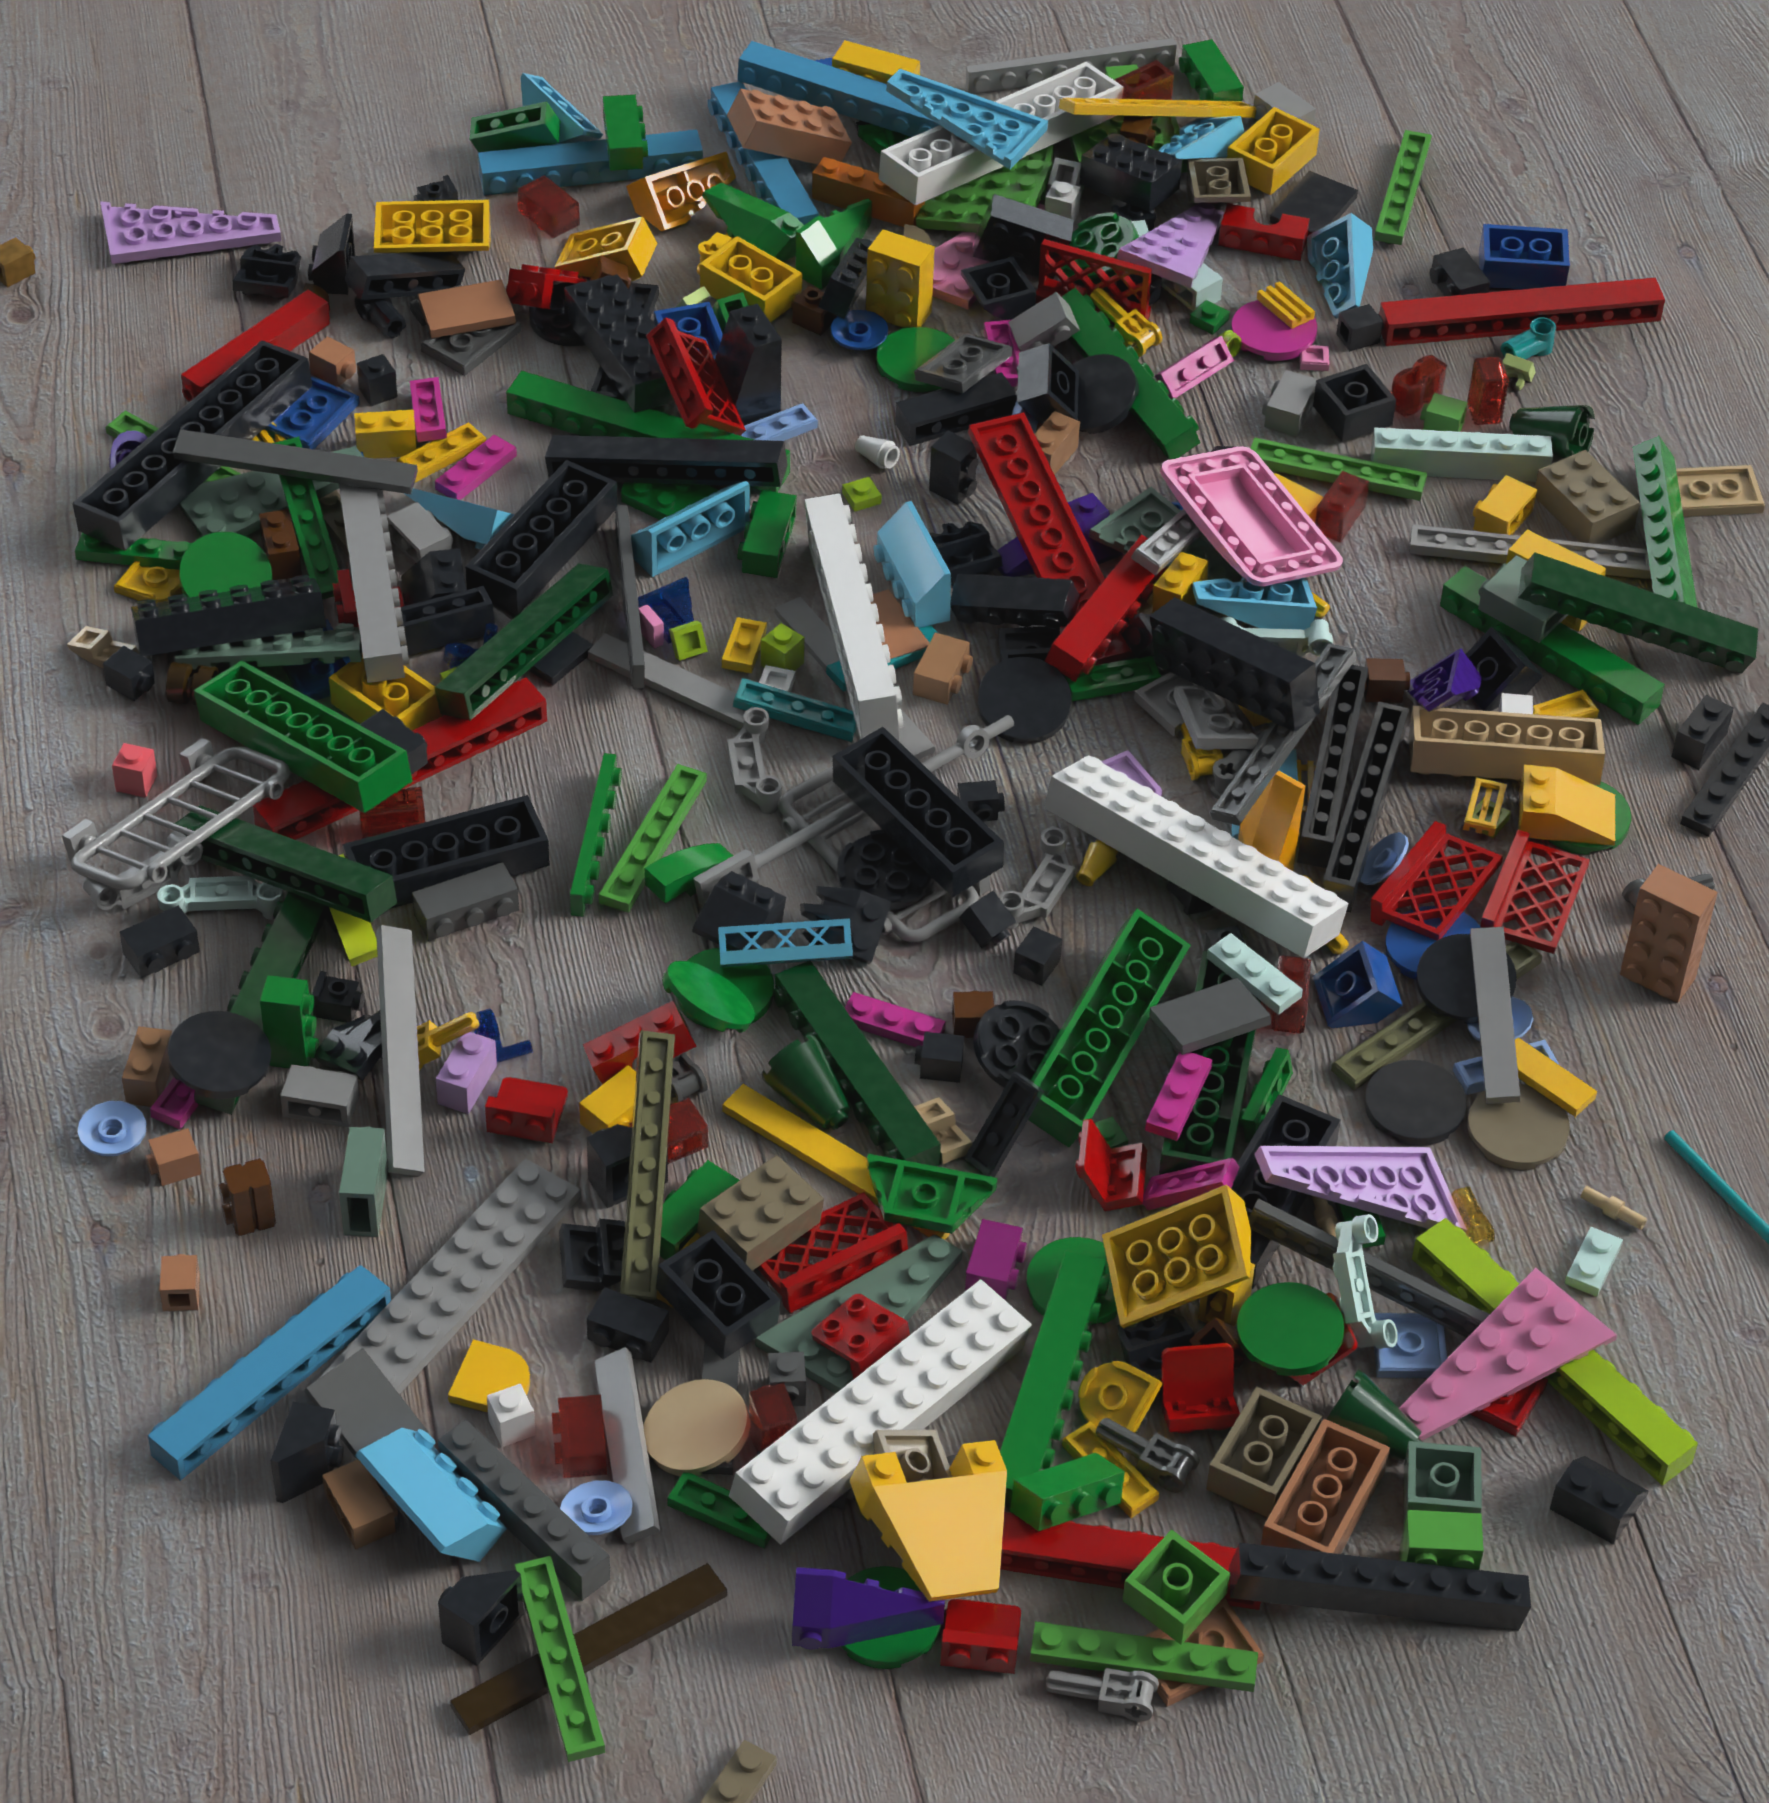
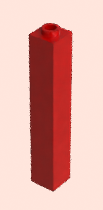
M306 290L182 373V393L189 402L192 401L261 340L288 351L293 350L330 324L328 302L312 291Z

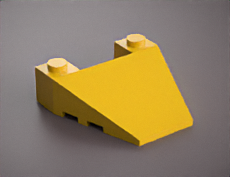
M995 1440L962 1444L949 1468L952 1475L950 1478L907 1483L896 1452L861 1456L849 1480L861 1513L867 1521L873 1520L882 1532L881 1539L888 1548L892 1546L902 1558V1567L929 1602L997 1593L999 1589L1007 1469Z

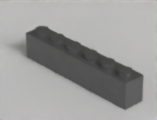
M465 1419L438 1439L439 1453L447 1455L457 1465L455 1471L461 1477L470 1480L478 1488L476 1494L480 1499L488 1502L500 1513L498 1519L538 1559L551 1556L557 1577L582 1601L610 1580L609 1554L471 1423Z

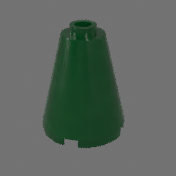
M1587 405L1520 408L1516 413L1512 414L1509 428L1514 435L1551 436L1552 454L1565 459L1583 450L1589 452L1594 436V428H1589L1590 419L1595 420V414L1592 407Z
M807 1035L806 1037L809 1041L801 1044L797 1039L772 1057L768 1062L771 1069L768 1074L764 1070L762 1071V1079L768 1086L823 1129L832 1128L835 1130L844 1125L848 1120L847 1114L850 1111V1107L819 1041L815 1036Z
M1358 1369L1354 1378L1359 1382L1350 1381L1327 1417V1420L1390 1447L1388 1457L1403 1462L1406 1457L1409 1441L1424 1442L1419 1439L1422 1431L1365 1373Z

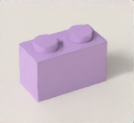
M472 1032L460 1037L436 1077L437 1101L439 1105L469 1114L497 1067L495 1040Z

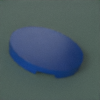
M1435 906L1419 907L1420 911L1436 909ZM1413 909L1404 914L1414 913ZM1462 912L1443 937L1455 934H1470L1471 928L1481 927L1470 915ZM1440 917L1423 920L1425 924L1435 928L1441 924ZM1392 923L1386 934V954L1400 969V973L1416 980L1419 960L1425 950L1436 940Z

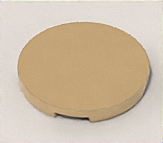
M709 1379L689 1381L672 1388L655 1402L644 1422L646 1446L650 1457L663 1471L676 1476H681L683 1472L701 1476L703 1471L712 1469L723 1462L728 1464L743 1448L750 1431V1418L741 1395L730 1385Z

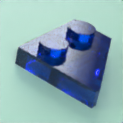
M687 577L638 597L639 608L644 605L650 606L664 622V639L668 644L672 642L669 629L694 621L689 579Z

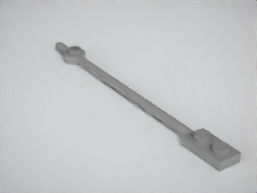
M1007 715L983 729L977 725H969L959 733L955 745L922 762V764L932 772L963 754L971 759L977 758L986 751L989 740L1013 727L1014 721L1011 716ZM852 801L755 856L746 848L694 877L699 903L704 906L714 885L729 872L733 871L756 882L759 880L758 868L859 813L862 809Z

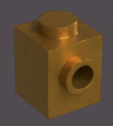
M16 237L0 245V282L7 288L36 273L34 251L29 245L23 244Z

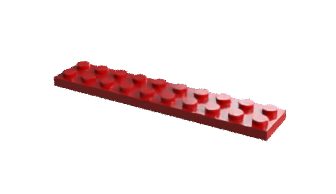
M1025 413L969 425L968 434L1036 577L1072 580L1080 595L1075 613L1076 616L1105 578ZM1121 634L1117 638L1112 636L1110 638L1112 640L1110 647L1103 656L1096 655L1097 662L1094 666L1134 657L1135 655Z

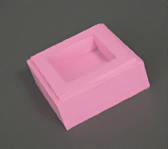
M1311 345L1308 349L1302 351L1299 356L1300 370L1329 371V346Z
M644 605L639 608L641 634L655 649L663 645L664 622L650 606Z

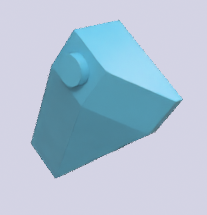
M1241 116L1197 118L1183 126L1179 130L1180 136L1174 135L1171 138V143L1164 144L1158 151L1169 153L1177 159L1227 158L1228 146L1245 133Z
M1350 213L1307 236L1308 260L1317 272L1316 278L1324 288V296L1335 318L1339 317V312L1360 307L1373 253L1372 227Z
M414 488L411 494H405L413 501L418 502L425 510H429L437 519L461 537L476 542L475 548L482 549L515 515Z
M1243 577L1239 582H1231L1228 579L1222 578L1197 581L1192 584L1197 604L1257 628L1305 630L1314 621L1317 610L1306 577L1268 586L1253 585Z

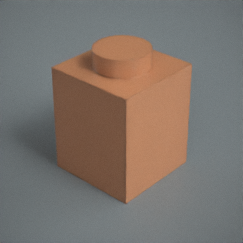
M328 336L309 351L311 374L336 387L350 379L356 372L354 349Z
M188 1128L148 1140L150 1154L145 1155L146 1163L151 1175L157 1173L161 1186L201 1174L199 1154Z
M177 1254L174 1256H161L159 1291L163 1311L198 1310L200 1271L197 1255Z

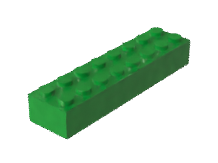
M242 660L193 690L202 722L254 751L285 762L292 773L363 813L373 809L376 805L413 782L406 750Z
M1136 908L1118 931L1030 1080L1044 1090V1093L1028 1120L1067 1147H1070L1078 1138L1079 1132H1082L1083 1120L1093 1117L1150 1018V1007L1158 1004L1191 944L1138 908Z

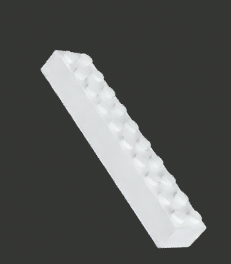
M1084 62L994 102L1048 120L1047 131L1025 153L1023 157H1026L1118 116L1073 115L1059 109L1060 99H1122L1123 86L1088 62ZM939 125L881 150L879 180L914 205H918L999 169L1003 165Z
M841 494L805 499L808 545L837 654L842 666L860 740L879 728L884 727L899 741V728L904 727L902 711L897 709L898 705H902L901 691L899 686L893 685L896 684L894 666H888L887 664L891 662L888 644L882 645V642H885L882 624H876V622H879L878 608L876 603L871 604L873 602L871 583L865 584L868 581L865 563H859L862 562V552L860 544H854V542H857L854 524L849 525L851 523L849 505H843Z
M1088 755L1051 776L1044 805L1045 809L1302 958L1307 957L1340 934L1348 902L1337 897L1335 893L1312 883L1307 877L1298 875L1284 867L1281 862L1261 854L1256 848L1233 838L1228 832L1219 830L1205 822L1203 818L1182 809L1177 803L1159 796L1149 787L1142 786L1131 780L1126 774L1103 764L1098 758Z
M980 1279L738 1470L735 1474L729 1497L781 1545L851 1488L849 1480L861 1456L874 1454L873 1433L876 1430H923L1022 1350L1032 1324Z

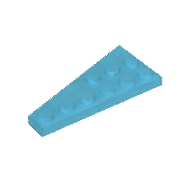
M899 69L887 81V92L1009 170L1039 140L1048 128V120Z

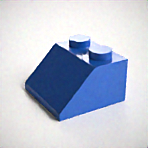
M1361 941L1313 975L1324 1015L1330 1028L1378 1023L1403 1006L1387 956L1364 941Z

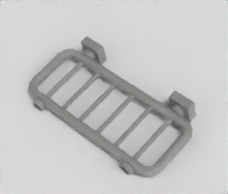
M201 738L179 754L185 777L99 837L94 822L84 819L62 835L72 869L79 875L118 890L136 888L149 879L153 882L161 883L167 876V866L266 796L274 800L279 799L284 791L283 784L288 780L291 773L288 764L246 747H231L214 756L211 741ZM242 759L277 773L263 782L225 768L223 765L231 760ZM214 771H218L258 787L242 798L202 784L200 781ZM191 787H195L234 802V804L217 815L176 798ZM168 803H171L211 820L193 831L153 814ZM147 819L185 834L187 837L170 848L129 831ZM121 836H124L164 853L146 865L109 850L106 847ZM99 852L140 870L131 876L119 877L85 862Z
M833 766L793 787L782 796L780 811L785 817L782 819V826L789 836L809 826L806 822L808 819L848 798L845 793H842L803 816H800L792 807L793 802L832 781ZM863 811L807 842L837 872L839 855L824 840L868 815ZM990 875L961 892L966 898L963 904L922 928L909 929L900 919L947 893L943 888L896 915L889 910L882 934L886 936L893 931L899 938L908 942H921L959 921L961 914L971 904L979 900L978 895L980 896L990 890Z

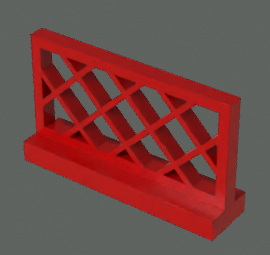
M1044 239L1041 243L1036 303L1038 304L1055 292L1062 297L1075 287L1082 296L1087 294L1090 297L1095 289H1102L1107 286L1114 295L1109 296L1127 313L1136 309L1148 320L1151 314L1149 296L1152 268ZM1049 251L1058 253L1063 260L1056 263L1050 257ZM1074 260H1085L1090 267L1082 270ZM1066 264L1075 273V275L1069 278L1061 269ZM1102 267L1112 268L1116 275L1109 278ZM1054 272L1061 281L1047 278V274ZM1095 272L1102 282L1095 285L1087 275ZM1128 275L1143 276V282L1136 285ZM1080 279L1088 289L1075 286L1073 282ZM1121 279L1129 289L1121 292L1114 282ZM1134 294L1141 304L1130 301L1126 297ZM1095 305L1096 309L1094 310L1097 313L1100 312L1101 310ZM1105 314L1110 324L1115 325V323Z
M665 317L646 337L685 426L695 429L700 423L741 436L746 429L707 341L678 331L674 320Z
M1434 821L1401 861L1400 865L1371 898V922L1382 926L1388 920L1437 941L1446 934L1502 864L1503 856L1447 834L1446 825ZM1449 846L1461 851V854L1445 856L1444 851ZM1484 860L1489 862V864L1474 868L1471 861ZM1465 863L1467 866L1466 870L1452 872L1449 865ZM1443 867L1445 870L1444 874L1429 876L1428 873L1429 869ZM1472 878V885L1458 888L1457 880ZM1449 882L1452 888L1436 892L1433 885ZM1427 886L1430 892L1414 896L1412 890ZM1456 898L1457 904L1453 906L1442 907L1439 901ZM1434 902L1436 909L1420 911L1417 905ZM1411 906L1414 913L1401 914L1396 912L1397 908ZM1440 917L1441 924L1435 928L1425 924L1423 920Z
M1517 830L1483 913L1480 927H1502L1503 923L1516 919L1521 928L1512 930L1504 927L1506 940L1555 954L1589 867L1590 859L1529 841L1530 833ZM1531 854L1542 856L1548 862L1535 865L1530 856ZM1569 864L1580 869L1567 875L1561 866ZM1553 869L1558 878L1547 881L1542 872ZM1533 875L1539 884L1526 887L1521 879ZM1565 885L1570 893L1558 897L1552 888ZM1545 891L1550 899L1538 903L1533 894ZM1525 897L1530 906L1517 909L1513 901ZM1556 907L1561 915L1549 919L1543 910ZM1536 913L1541 922L1529 925L1524 916ZM1547 929L1553 938L1551 941L1538 938L1535 932Z
M863 1192L823 1211L820 1223L800 1236L809 1238L807 1246L789 1244L779 1251L777 1260L768 1259L758 1266L757 1269L782 1296L783 1306L789 1313H792L835 1292L908 1249L907 1231L900 1223L893 1225L892 1222L884 1221L881 1210ZM860 1207L867 1211L866 1217L849 1215L851 1211ZM826 1223L839 1224L837 1231L820 1230V1226ZM845 1225L862 1227L860 1234L845 1233L843 1231ZM869 1228L883 1229V1231L873 1236L867 1235ZM816 1239L833 1241L831 1248L813 1246ZM839 1242L854 1244L844 1250L837 1249ZM786 1253L803 1255L801 1263L784 1261ZM810 1256L825 1258L815 1264H808ZM780 1271L796 1272L782 1280L778 1277Z

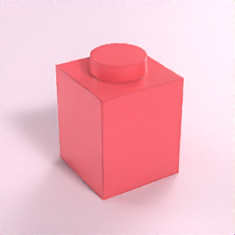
M123 743L112 764L116 791L146 798L158 776L154 749Z

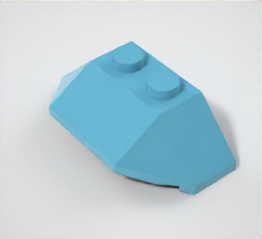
M522 73L520 79L523 106L548 102L561 121L558 144L601 139L603 133L548 84L543 77Z

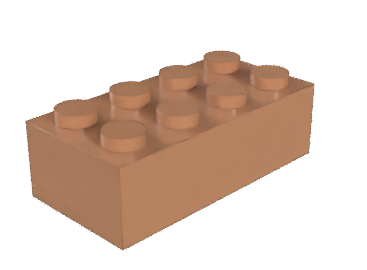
M740 88L727 114L742 147L746 149L819 164L823 157L842 162L852 143L837 112L833 108L811 105L806 101L797 102L781 95L772 96L764 94L759 90L754 89L750 91Z
M1658 864L1640 887L1619 975L1678 1003L1696 979L1718 892Z
M1323 1419L1264 1524L1261 1545L1341 1554L1385 1473L1390 1447L1327 1419Z

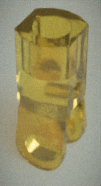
M1469 1186L1455 1189L1451 1195L1467 1228L1465 1232L1467 1237L1476 1245H1478V1241L1482 1240L1493 1242L1495 1240L1493 1226L1483 1213L1472 1189Z

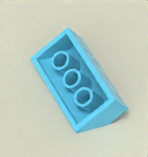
M747 481L727 486L632 534L633 559L651 577H654L744 531L746 522H750V484Z
M912 501L905 502L877 532V545H874L873 548L877 563L881 562L883 565L885 579L891 581L895 598L901 600L905 617H910L915 627L920 628L950 621L951 573Z
M400 1428L360 1449L356 1453L357 1459L440 1553L480 1562L507 1530L498 1519L500 1516L498 1510L488 1502L480 1499L476 1494L478 1488L470 1480L461 1477L455 1471L457 1467L455 1462L447 1455L439 1453L434 1447L435 1440L424 1430L418 1429V1431Z

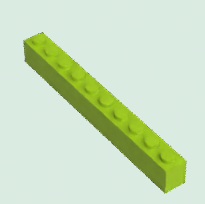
M1447 1218L1438 1222L1415 1240L1412 1260L1452 1296L1488 1314H1491L1520 1284L1512 1273L1500 1267L1486 1250L1479 1248L1467 1237L1460 1227L1453 1225ZM1595 1350L1589 1351L1588 1355L1579 1360L1574 1359L1557 1368L1556 1372L1544 1377L1548 1379V1383L1662 1486L1693 1463L1698 1442L1694 1440L1691 1433L1678 1426L1668 1417L1662 1407L1650 1401L1636 1384L1629 1382L1616 1370L1610 1361L1603 1359Z

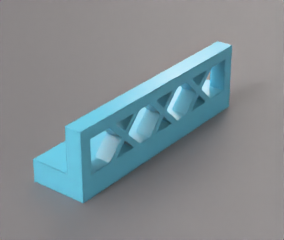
M850 918L718 927L721 967L853 958ZM844 926L845 943L828 944L821 938L829 927ZM811 928H823V929L821 930V932H820L819 934H817V933L814 932ZM797 929H806L815 937L808 946L797 947L788 939ZM790 930L786 936L782 935L779 931ZM766 931H773L782 939L776 948L763 949L755 941ZM751 932H758L753 938H750L746 934ZM740 933L749 941L743 950L726 951L725 934ZM817 941H819V942H821L823 945H814V944H815ZM784 943H786V944H788L790 947H782V946L784 945ZM752 945L757 948L748 950Z

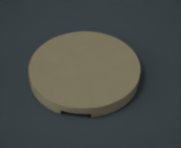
M1519 1084L1520 1102L1486 1104L1485 1091L1482 1092L1470 1107L1467 1131L1469 1138L1485 1153V1158L1506 1168L1530 1170L1535 1169L1536 1165L1546 1163L1555 1158L1557 1159L1562 1154L1570 1131L1569 1119L1564 1109L1526 1084Z

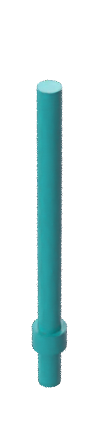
M1674 1130L1669 1131L1665 1135L1664 1140L1769 1245V1225Z

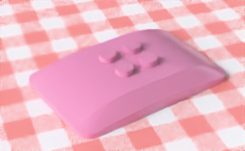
M1233 447L1170 459L1162 464L1160 473L1183 509L1222 557L1249 583L1256 586H1268L1334 572L1341 567L1343 559L1340 553L1260 456L1252 449Z

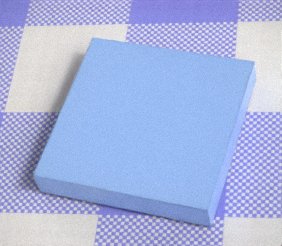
M1374 1313L1377 1321L1391 1319L1396 1326L1398 1335L1397 1343L1394 1347L1378 1349L1374 1346L1377 1378H1429L1447 1359L1444 1326L1418 1313Z

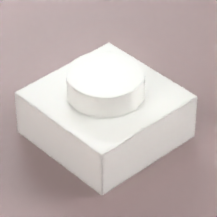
M765 665L759 683L791 692L795 682V671Z

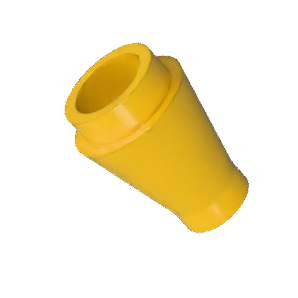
M1098 839L1095 842H1091L1087 848L1080 870L1076 874L1077 880L1085 886H1092L1116 862L1118 851Z

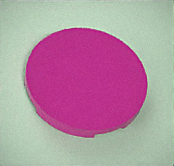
M1258 300L1243 305L1236 311L1232 319L1231 330L1240 336L1242 340L1241 350L1262 355L1264 360L1283 361L1299 357L1300 353L1308 349L1317 338V322L1315 318L1291 329Z

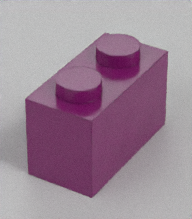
M982 1219L966 1271L965 1291L981 1279L1006 1301L1009 1289L1015 1290L1017 1286L1019 1270L1015 1269L1017 1262L1023 1263L1026 1255L1027 1243L1022 1242V1227Z

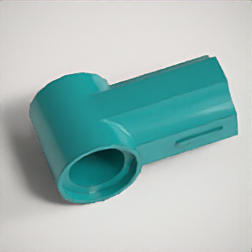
M1541 317L1534 319L1530 324V329L1501 344L1503 356L1505 357L1506 353L1523 359H1528L1533 355L1545 356L1550 354L1554 346L1556 324L1549 318Z

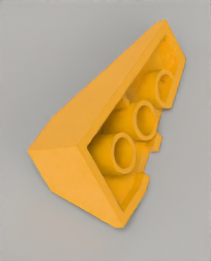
M727 151L646 176L627 185L626 188L635 212L641 217L643 216L645 220L660 231H665L687 223L697 211L706 205L707 202L702 197L703 191L719 183L728 185L736 178Z
M1278 771L1241 822L1238 840L1256 848L1258 852L1268 858L1281 862L1284 867L1293 871L1306 785Z

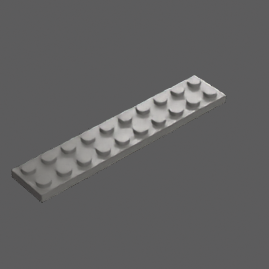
M525 1158L319 1378L363 1348L400 1394L581 1198L580 1189Z

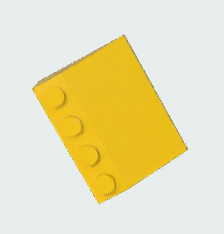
M489 200L376 202L374 253L489 251L491 243Z
M1227 1184L1102 1235L1119 1322L1122 1328L1250 1278L1251 1229L1245 1202Z

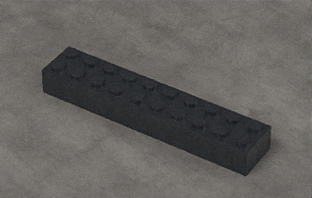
M261 340L72 503L78 531L126 551L221 467L174 459L173 450L180 430L252 440L313 386L308 358Z

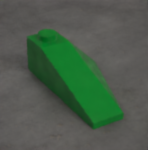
M719 183L703 191L702 197L715 216L725 222L728 227L726 232L730 237L738 236L782 262L796 256V231L803 227L804 224L790 212L724 183Z
M870 199L848 205L845 211L842 212L838 210L831 211L830 216L826 218L822 216L814 217L796 231V270L802 272L803 280L821 290L828 285L830 277L856 237L862 239L871 224L872 201Z

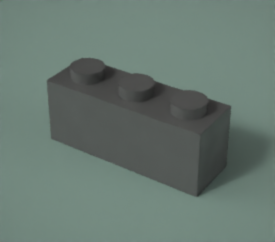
M503 862L412 892L414 916L428 941L519 911L518 888Z

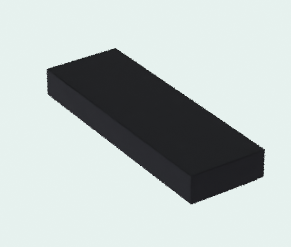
M1014 1072L964 1159L985 1175L995 1177L1042 1097L1044 1090L1020 1073Z

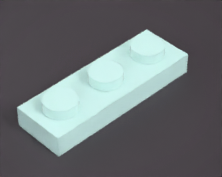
M1232 933L1208 949V960L1232 979L1238 978L1255 997L1278 1015L1302 998L1303 989Z

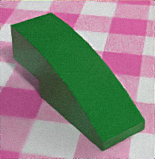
M720 843L702 844L674 852L644 868L645 886L665 904L683 892H686L691 897L697 893L694 877L734 855Z

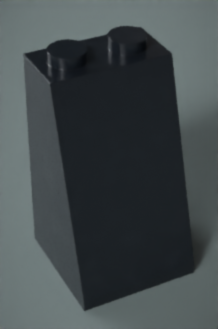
M758 303L730 311L715 358V362L744 426L781 412L782 339Z

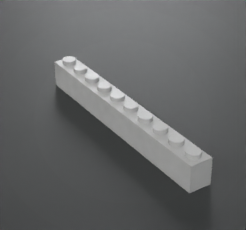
M339 484L367 683L405 678L403 665L409 664L404 626H402L401 607H398L400 606L398 588H396L398 586L383 490Z

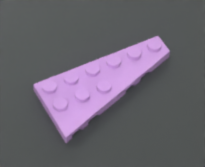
M100 202L112 264L281 241V232L277 215L242 212L238 216L224 215V211L213 210V214H203L194 208L153 206L151 209H136V204L125 203L123 208L111 207L110 202Z
M1198 203L1121 247L1118 251L1117 259L1152 268L1153 274L1191 288L1193 280L1196 279L1198 269L1201 268L1209 246L1213 242L1214 235L1217 234L1221 225L1224 212L1215 209L1214 205L1210 203Z
M1260 1146L1254 1154L1267 1183L1427 1229L1447 1218L1453 1225L1460 1227L1464 1232L1467 1231L1430 1147Z

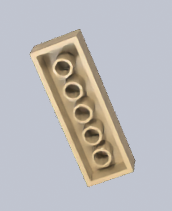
M1413 706L1409 730L1410 772H1418L1425 775L1435 773L1448 774L1454 777L1476 776L1485 779L1504 778L1521 781L1524 765L1556 767L1593 785H1600L1605 759L1601 719L1439 708L1428 712L1422 706Z

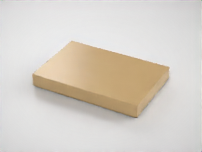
M1752 465L1676 469L1683 517L1764 512L1765 504Z

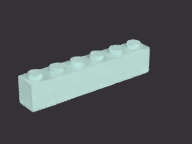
M1374 427L1370 453L1372 462L1426 472L1427 476L1502 480L1507 475L1518 481L1536 482L1538 470L1551 465L1553 457L1551 436Z

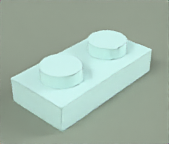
M1590 1227L1566 1276L1565 1284L1597 1297L1621 1249L1623 1239Z

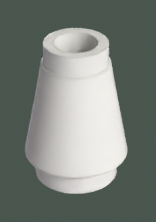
M862 435L855 444L857 452L881 469L892 468L899 459L900 450L893 441Z

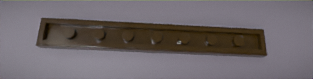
M706 1563L573 1634L584 1673L727 1597V1588L711 1566ZM538 1654L450 1700L451 1709L469 1735L549 1693Z

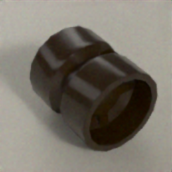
M172 662L166 681V697L168 702L187 704L192 700L194 705H197L193 690L219 675L218 668L198 665L196 669H193L192 664Z

